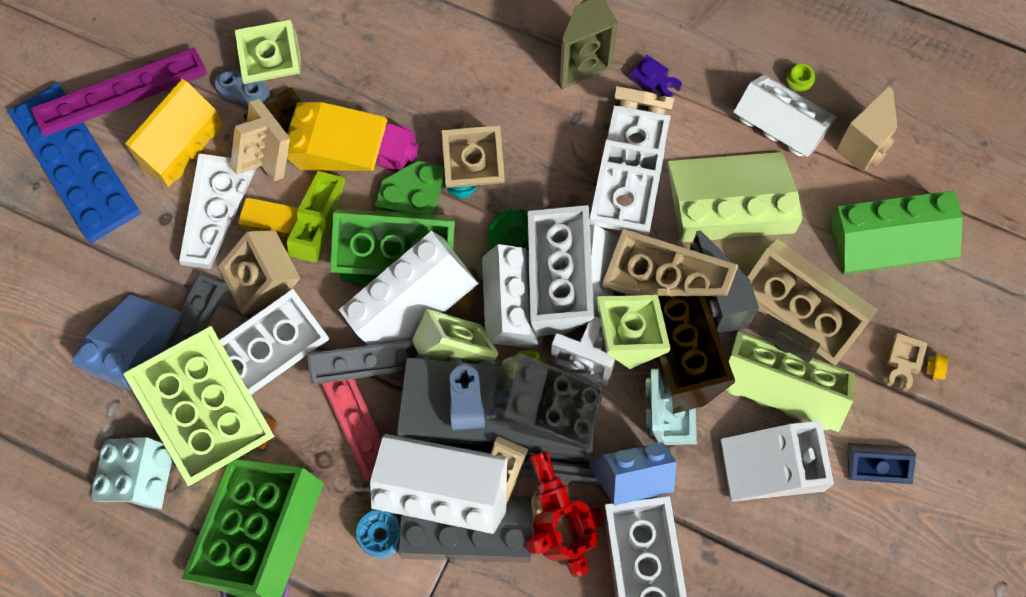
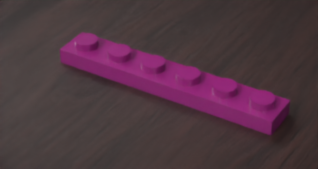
M191 48L31 108L45 137L174 88L182 79L189 82L207 75V72L196 49Z

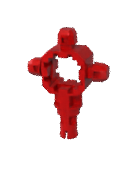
M545 450L529 456V460H531L539 480V484L536 485L539 493L536 496L539 498L543 510L535 516L533 522L535 534L527 539L526 546L530 554L542 553L544 557L551 561L567 559L566 565L570 574L573 577H579L588 573L589 566L587 558L583 556V553L596 547L599 537L596 528L603 523L604 516L599 508L589 509L585 503L569 499L566 491L567 485L562 483L560 477L555 476L549 451ZM561 515L570 516L571 520L568 521L571 531L575 530L576 533L572 537L574 542L570 543L571 546L569 547L561 546L560 542L563 541L561 533L555 529V526L559 525L557 519L561 518Z

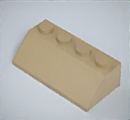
M778 239L766 249L748 275L759 306L758 311L834 366L837 365L878 311L877 308Z

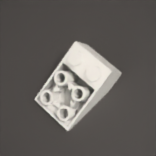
M822 421L787 424L720 440L731 502L825 492L834 484Z

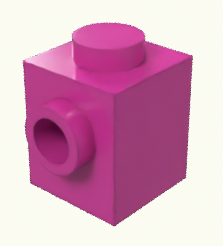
M388 123L384 131L376 164L394 172L407 167L409 161H414L418 152L414 132L406 126H395Z

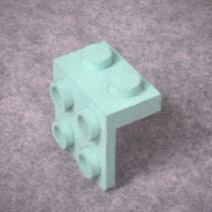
M651 369V378H646V395L650 397V405H652V409H646L647 428H650L651 436H655L658 443L663 442L665 445L697 444L696 408L673 414L658 369Z
M147 437L107 439L100 451L96 477L92 484L91 499L96 502H130L151 509H162L172 463V457L165 445Z

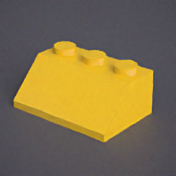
M182 79L129 138L125 145L143 171L169 188L174 181L181 178L184 169L193 159L198 158L207 142L218 135L223 123L217 110L187 81Z

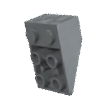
M701 230L696 231L693 243L690 244V250L733 263ZM737 268L727 296H705L719 335L749 328L759 309L751 281L739 268Z

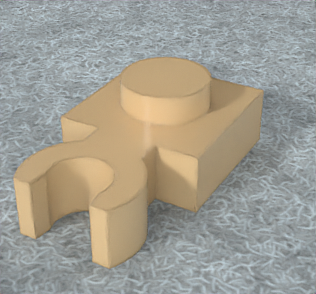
M899 333L896 334L887 361V365L893 366L895 369L887 376V386H891L895 381V377H899L904 382L902 391L906 392L911 388L913 384L911 373L917 374L920 372L928 343Z

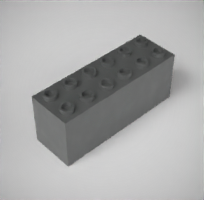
M417 355L415 358H407L397 433L399 437L489 454L495 440L499 436L528 449L525 458L548 450L551 461L589 464L593 450L598 375L591 374V371L586 369H574L572 372H563L553 366L529 369L527 365L512 363L509 367L497 366L495 362L487 360L478 361V364L465 363V360L460 358H447L446 361L434 360L431 356ZM469 365L478 372L481 399H483L485 428L452 431L450 374L457 366ZM461 378L462 388H468L467 378Z

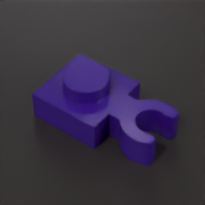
M647 54L631 71L629 76L631 81L647 92L653 93L656 89L659 90L661 97L673 98V93L667 88L672 87L680 91L682 82L679 79L667 77L669 73L668 68Z

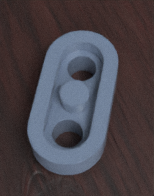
M225 70L218 74L215 79V87L219 95L226 100L245 107H249V102L260 99L263 103L270 100V92L265 82L258 81L244 84L242 74L238 71ZM233 80L230 84H225L227 81ZM254 89L258 90L256 93H250Z

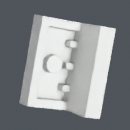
M594 316V319L589 321L581 342L557 333L552 343L551 363L569 371L574 369L589 370L591 374L598 375V382L608 385L615 359L602 351L605 341L600 318Z

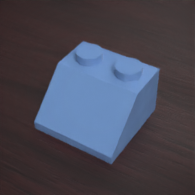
M663 442L604 454L589 461L590 468L614 506L674 492L677 461Z

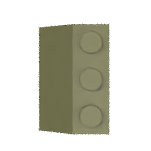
M583 0L574 8L562 38L560 87L562 89L612 69L618 21L605 0Z

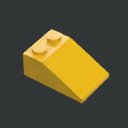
M297 102L287 134L290 137L287 159L299 170L373 171L387 119L383 116L323 102Z

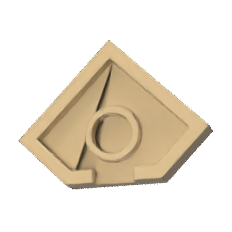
M618 86L615 93V100L620 101V107L637 109V105L648 106V112L664 115L666 110H672L674 98L658 97L654 93Z

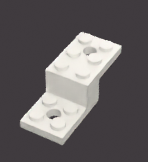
M614 106L594 195L590 225L620 231L626 229L649 236L670 115ZM638 133L645 140L641 143H634L630 140L629 136ZM621 195H627L632 199L633 203L629 206H621L617 203L616 198Z

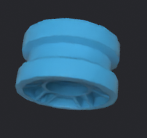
M381 510L371 511L364 515L358 523L356 529L357 541L363 551L369 556L379 559L389 558L399 548L401 525L390 512ZM377 528H381V530L386 532L382 540L374 538Z

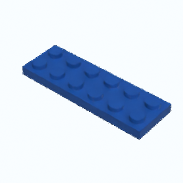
M56 83L8 110V113L85 238L91 244L142 213L84 122L48 136H43L31 108L65 96L66 94L59 83Z

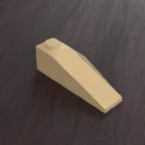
M623 229L602 286L629 296H727L738 265Z

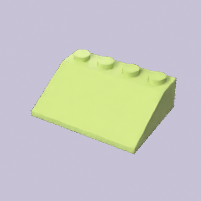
M783 152L668 161L679 243L693 242L696 231L700 230L710 240L796 233L803 219L798 191Z
M212 326L123 373L188 486L275 437Z

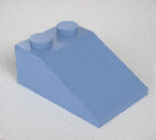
M129 295L86 335L71 364L90 377L133 392L123 373L161 353L181 312Z

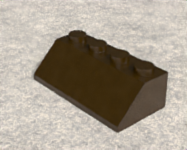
M658 296L670 351L655 358L672 412L675 414L703 407L735 383L733 372L705 296Z

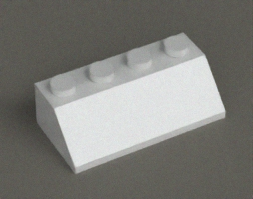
M589 206L528 211L531 324L536 336L556 335L557 333L567 334L594 319Z
M430 231L343 305L339 311L354 332L368 345L413 339L426 309L444 313L479 283L446 240Z
M292 289L223 337L220 342L249 393L252 395L307 356V353L314 351L328 341L329 337L294 289Z
M385 434L382 437L370 481L371 509L494 534L506 513L507 457Z

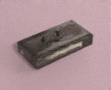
M767 314L760 321L754 333L774 343L778 350L784 353H791L807 363L811 361L821 345L819 342L770 314Z

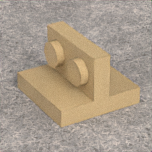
M260 99L249 102L247 122L235 126L230 167L237 175L262 166L271 179L277 181L284 178L290 137Z

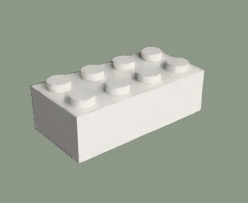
M670 496L637 500L615 506L613 504H605L603 516L615 597H687Z

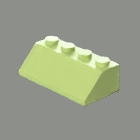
M738 330L728 357L735 383L726 391L735 396L742 395L750 398L763 407L771 406L784 411L786 415L792 418H803L810 422L822 421L824 430L832 429L839 432L853 403L855 374Z

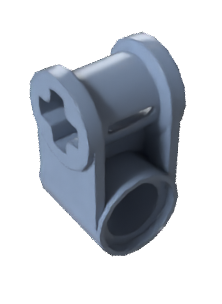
M469 365L457 366L450 374L452 431L485 428L483 399H481L478 372ZM461 378H467L468 388H462Z

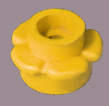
M939 351L936 352V357L929 356L926 374L933 375L932 381L934 382L936 379L945 380L949 356L939 355Z

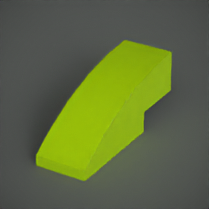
M317 171L297 210L298 220L287 239L288 255L290 257L317 263L333 224V212L339 206L346 182L345 177Z

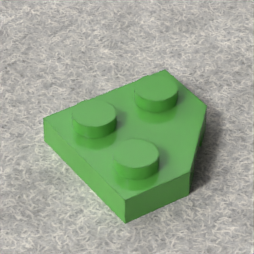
M416 161L383 179L375 203V209L435 214L445 179L444 166Z

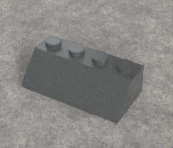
M510 497L506 504V513L494 534L402 515L399 554L402 559L531 563V554L528 552L526 541L532 536V498Z

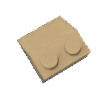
M888 86L850 123L836 150L861 172H864L870 165L876 167L886 156L885 152L895 141L891 138L897 129L893 89Z
M500 125L442 130L446 188L505 183Z
M276 230L246 232L218 266L242 315H248L278 300L288 293L301 279Z

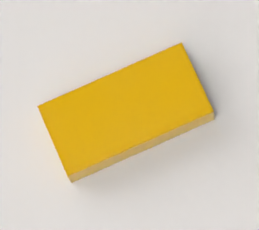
M246 198L238 225L240 229L251 231L276 230L278 236L288 238L298 220V207Z

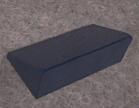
M848 443L849 480L913 484L916 453L912 448Z

